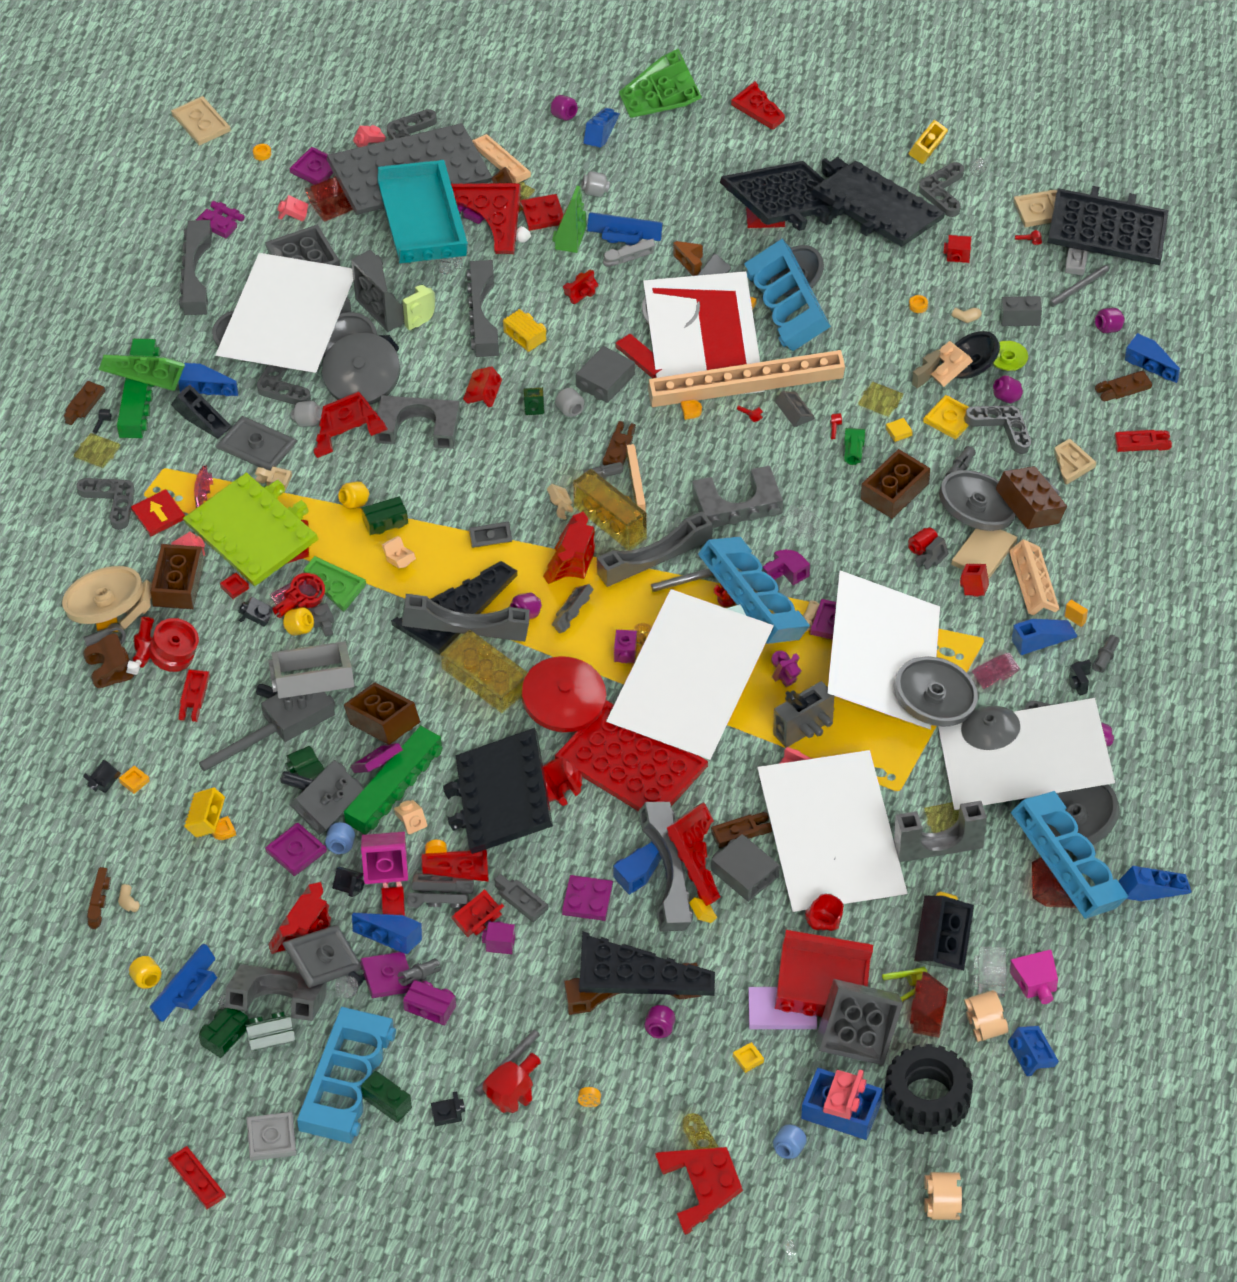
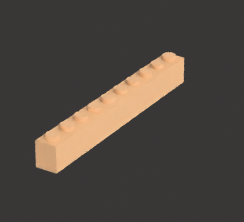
M841 350L653 378L649 379L648 393L651 407L665 406L687 400L698 401L842 379L845 364Z

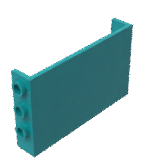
M438 160L378 167L377 182L399 263L467 256L468 242L445 161Z

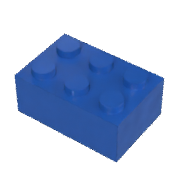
M817 1067L802 1103L801 1119L867 1140L882 1103L883 1089L866 1083L864 1092H859L858 1095L860 1099L857 1112H852L850 1120L824 1113L823 1107L835 1073Z

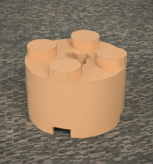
M992 990L964 999L969 1024H973L975 1028L973 1032L977 1042L1008 1033L1007 1021L1003 1017L1002 1012L1004 1011L996 991Z
M930 1172V1175H925L924 1186L927 1189L928 1198L924 1199V1212H927V1217H930L931 1220H960L958 1213H961L962 1187L957 1186V1180H961L959 1172Z

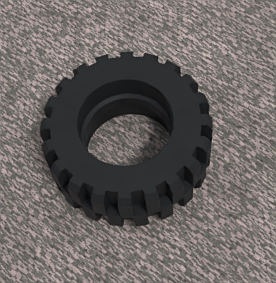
M926 1044L925 1047L915 1045L912 1046V1050L907 1048L901 1051V1055L895 1056L892 1064L888 1066L884 1088V1101L887 1105V1110L891 1116L895 1115L894 1120L899 1125L905 1124V1129L909 1131L914 1129L919 1134L930 1132V1135L938 1134L940 1130L947 1132L951 1130V1125L956 1127L961 1123V1119H964L968 1114L973 1089L970 1068L966 1067V1062L963 1058H957V1053L952 1050L950 1052L946 1051V1047L940 1045L938 1048L932 1047L933 1044ZM919 1079H933L942 1083L949 1090V1093L939 1099L926 1100L914 1095L908 1089V1086Z

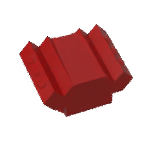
M584 511L572 516L559 537V541L554 548L556 552L547 565L548 569L543 576L548 584L564 577L585 579L595 554L594 526L587 525L589 518Z
M321 882L309 884L285 917L268 944L271 954L285 951L283 942L330 927L329 904L321 899L324 892Z

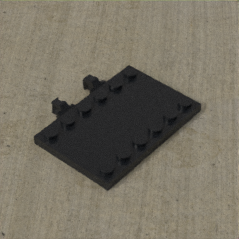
M856 160L813 187L811 193L832 206L830 214L832 217L837 218L838 215L846 214L862 224L860 233L864 236H868L875 231L900 247H903L944 218L946 213Z
M804 161L721 176L719 183L766 225L788 221L792 223L795 229L801 231L805 229L808 221L804 217L812 215L819 217L820 222L825 225L832 224L834 218L830 215L832 206L811 194L813 187L825 179Z
M1092 186L1090 194L1057 188L1047 243L1149 264H1161L1169 210L1135 204L1137 194L1129 193L1127 202L1098 196L1100 187Z
M535 728L455 755L459 779L443 785V789L448 800L453 796L462 798L463 810L460 813H455L452 817L448 816V824L453 831L466 828L468 846L472 854L553 827L538 733Z

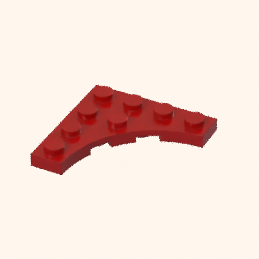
M520 183L451 184L457 205L473 210L488 223L494 237L495 254H514L521 193Z
M703 802L669 825L667 830L669 839L674 842L678 850L680 860L684 862L688 870L690 880L694 882L698 890L699 898L708 906L721 896L716 888L711 871L705 867L707 849L703 839L714 820L705 802Z

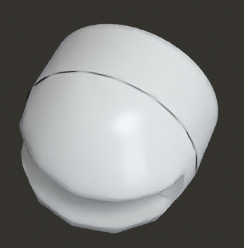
M520 226L516 231V241L521 243L528 241L531 237L530 232L525 227Z

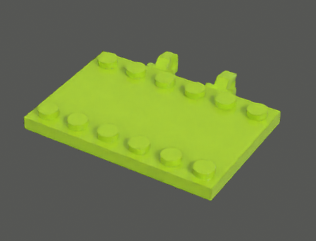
M247 472L183 518L184 522L254 587L319 540L317 534L301 521L303 516L309 512L307 505L302 500L294 504L292 508L288 507L287 509L277 500L278 496L285 492L283 483L276 480L269 486L263 487Z

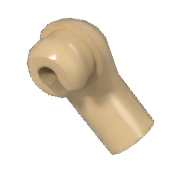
M955 308L952 312V317L965 323L973 322L982 315L979 308H971L966 311Z
M810 600L803 614V617L810 625L807 631L811 630L814 617L820 605L813 600Z
M126 884L121 885L118 899L119 906L128 912H137L140 903L134 901V898L130 896L132 887Z

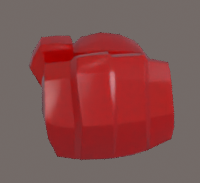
M561 757L543 766L549 802L556 801L558 804L565 806L568 804L565 797L567 790H571L575 796L581 793L582 774L570 761Z
M530 1053L519 1066L509 1061L497 1067L485 1079L482 1087L489 1102L503 1113L517 1112L518 1102L524 1106L532 1102L531 1089L533 1082L529 1075L541 1064V1060L534 1053Z

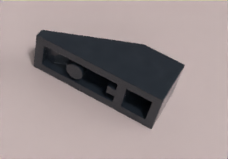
M190 384L176 396L171 404L184 419L217 439L232 427Z

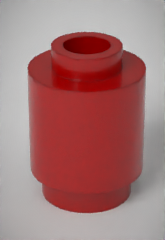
M931 527L923 528L909 538V550L914 554L922 555L926 552V548L938 537V534Z

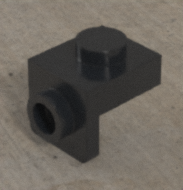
M251 597L247 602L241 604L238 613H240L238 621L243 622L248 618L265 627L268 624L273 607Z
M1089 659L1078 661L1070 666V685L1072 689H1076L1079 696L1088 692L1089 680L1086 675L1090 674L1091 669Z
M104 759L91 776L85 773L83 777L88 781L86 785L96 792L99 789L106 793L122 773Z
M339 866L336 868L332 889L349 893L348 896L354 897L361 893L364 888V880H362L364 873Z

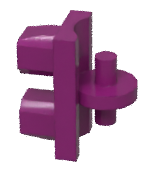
M776 651L773 654L771 662L776 669L772 678L775 682L781 680L784 686L788 687L797 681L796 677L801 673V669L797 665L800 659L797 653L793 654L791 659L784 651Z

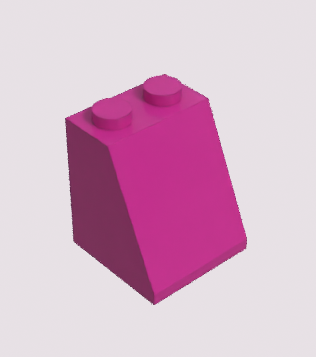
M405 831L362 835L361 854L364 883L408 881Z

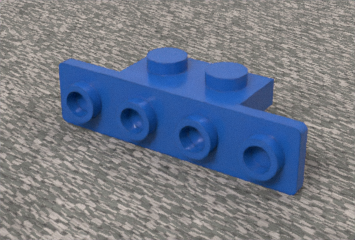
M593 212L588 214L587 230L602 233V239L607 240L609 243H617L619 241L632 246L642 239H653L654 241L662 239V222Z
M201 944L150 1005V1009L159 1021L164 1022L175 1007L191 1010L216 981L217 976L215 973L207 970L215 961V956L206 944Z

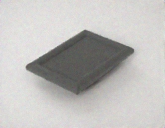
M241 416L216 445V448L271 471L272 467L278 466L298 440Z
M338 925L283 942L284 948L308 988L346 976L352 971L358 972L362 970L358 958Z

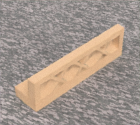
M1023 539L1009 552L1028 613L1035 615L1043 608L1057 612L1059 605L1039 546Z

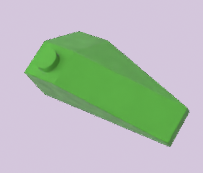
M576 186L559 227L553 233L552 241L555 242L556 250L578 253L587 227L586 211H583L584 203H582L580 186Z
M103 355L99 370L175 391L185 363L164 356Z

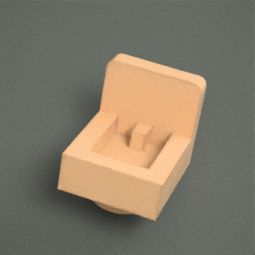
M399 536L382 544L387 561L398 568L406 567L416 559L414 552L404 547Z
M414 800L404 801L400 806L394 808L396 816L404 823L408 834L427 827L423 810Z

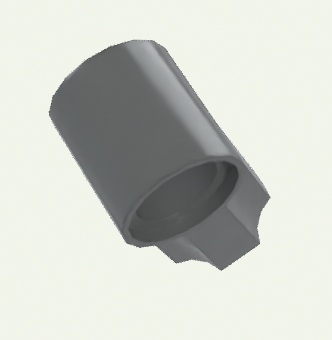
M112 623L107 628L83 638L88 647L99 642L105 636L110 635L113 631L118 630L121 632L119 639L121 644H123L126 639L125 630L121 624Z

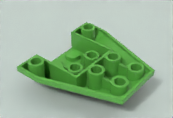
M679 48L659 58L619 91L630 118L687 106L702 98Z

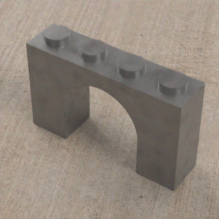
M381 395L378 416L383 420L388 430L376 434L375 443L395 444L398 428L403 421L412 417H425L435 423L433 433L434 447L454 449L460 418V402Z
M770 465L751 469L750 482L755 495L750 500L742 503H731L722 499L716 490L712 477L692 481V494L698 511H702L713 524V528L782 514L783 499Z
M982 801L960 804L957 822L949 829L938 833L922 832L923 828L918 811L896 814L894 844L899 862L982 849L987 821Z
M240 964L226 987L225 1008L247 1011L255 998L267 994H279L292 998L291 1018L313 1021L326 998L327 982L308 988L300 973Z

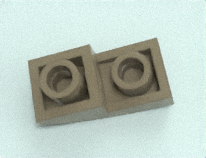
M938 349L927 354L923 358L922 366L913 371L912 385L916 388L925 384L932 377L931 373L939 366L940 351Z

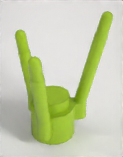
M924 966L913 970L882 974L883 980L907 977L909 985L916 987L900 997L902 1002L917 992L925 990L924 985L930 982L928 971Z

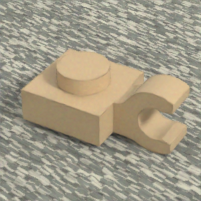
M257 467L255 472L257 477L255 480L259 483L266 482V486L279 480L283 483L286 491L292 477V471L272 467L271 471Z
M551 484L547 488L550 500L554 505L558 506L557 516L566 519L565 511L573 512L572 501L565 488Z

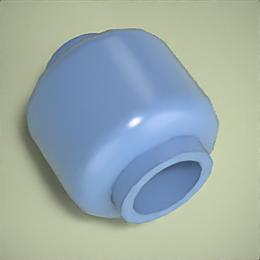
M342 822L332 824L328 828L325 844L329 851L335 854L349 852L352 849L355 838L354 829Z
M784 1125L776 1134L773 1140V1147L780 1157L794 1159L799 1156L806 1145V1135L795 1125Z

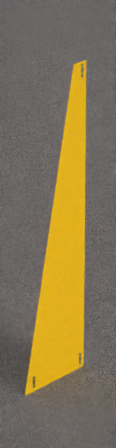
M164 468L144 492V496L149 498L157 494L153 492L154 487H159L161 489L159 492L165 489L170 490L175 494V497L179 495L183 497L181 501H176L175 497L173 499L183 512L189 514L232 482ZM282 493L277 499L287 509L288 507L292 508L294 504L301 500L307 505L309 512L303 516L302 520L308 521L309 528L317 534L319 540L309 546V557L304 558L305 560L311 561L314 556L366 579V584L404 599L406 594L427 596L429 599H432L452 587L455 589L461 586L462 582L467 579L472 580L479 576L480 572L500 561L517 570L518 576L480 614L503 610L510 607L513 597L527 592L534 593L541 600L542 607L540 613L536 618L529 619L525 642H514L552 657L566 656L577 658L591 665L601 676L623 685L634 663L614 662L616 630L637 631V659L671 589L722 607L717 601L718 596L714 593L716 585L722 588L720 586L721 583L699 579L653 592L651 584L683 575L649 568L607 587L597 574V557H593L585 579L564 577L548 584L543 576L548 569L547 565L556 552L553 548L515 540L472 548L469 531L409 518L408 524L402 528H393L382 534L369 535L362 518L361 508L350 509L341 504L288 493ZM396 536L401 537L404 547L414 552L416 557L414 561L403 568L390 564L382 547V544ZM590 584L594 589L589 595L590 599L581 606L579 614L570 621V627L565 632L559 633L552 626V623L557 618V612L576 587ZM787 597L793 603L795 611H799L803 616L809 601ZM938 628L937 645L939 649L943 647L950 648L955 652V655L951 657L945 656L938 649L936 657L948 660L961 667L965 672H968L984 643V639ZM811 630L803 634L800 640L771 644L765 643L727 725L784 747L773 735L774 708L786 702L785 697L787 695L785 693L787 691L791 692L794 690L800 694L820 681L828 687L833 640L811 635ZM776 651L786 652L790 659L795 653L800 657L797 665L801 669V673L796 677L797 681L788 687H785L781 680L775 682L772 678L776 667L772 664L771 658ZM960 653L964 656V658L962 660H958L955 657L956 654ZM835 696L833 724L830 727L822 726L823 734L821 736H816L815 733L811 738L805 736L790 745L789 748L798 750L803 755L812 759L870 750L874 768H881L887 773L885 777L877 776L879 785L894 791H900L937 726L931 725L930 730ZM889 774H894L896 778L895 780L891 781L888 780L887 776Z

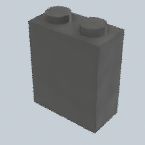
M602 346L576 373V387L583 392L593 395L596 399L608 403L635 375V362Z
M741 834L737 839H732L721 852L718 851L713 855L711 871L749 902L779 877V864Z

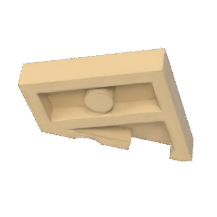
M1071 439L1066 440L1054 449V454L1066 485L1096 467V461Z
M147 579L143 582V592L140 599L125 612L127 615L119 621L124 630L141 613L145 614L151 606L150 590L152 583Z

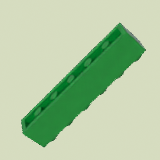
M132 339L130 355L160 356V347H157L156 339ZM125 378L117 421L119 438H143L144 431L148 429L146 417L150 416L149 402L153 401V391L151 389L155 387L154 385Z
M420 725L403 744V750L387 762L344 811L345 823L364 835H367L370 830H374L379 820L391 811L392 805L402 799L405 790L409 786H413L420 773L425 772L430 762L441 754L443 749L441 736Z

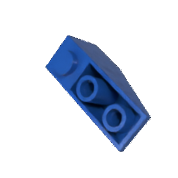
M604 108V110L602 109L586 122L583 144L600 148L605 145L620 113L614 112L610 108Z
M1137 333L1126 347L1125 361L1164 377L1166 380L1177 383L1180 368L1155 340Z
M185 363L178 381L180 393L190 384L199 394L238 396L237 381L203 364Z
M1030 619L1013 625L1012 642L1019 654L1024 655L1076 638L1077 634L1068 620Z
M651 841L643 848L636 849L633 854L625 859L618 860L613 865L614 879L629 895L648 883L662 859L653 842Z
M1132 866L1118 880L1129 896L1127 899L1136 901L1178 896L1192 892L1186 874Z
M368 913L352 914L353 932L404 954H408L422 941V923L406 916Z

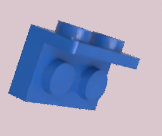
M1039 1026L1018 1027L1008 1040V1044L1026 1076H1032L1038 1068L1055 1067L1059 1062Z

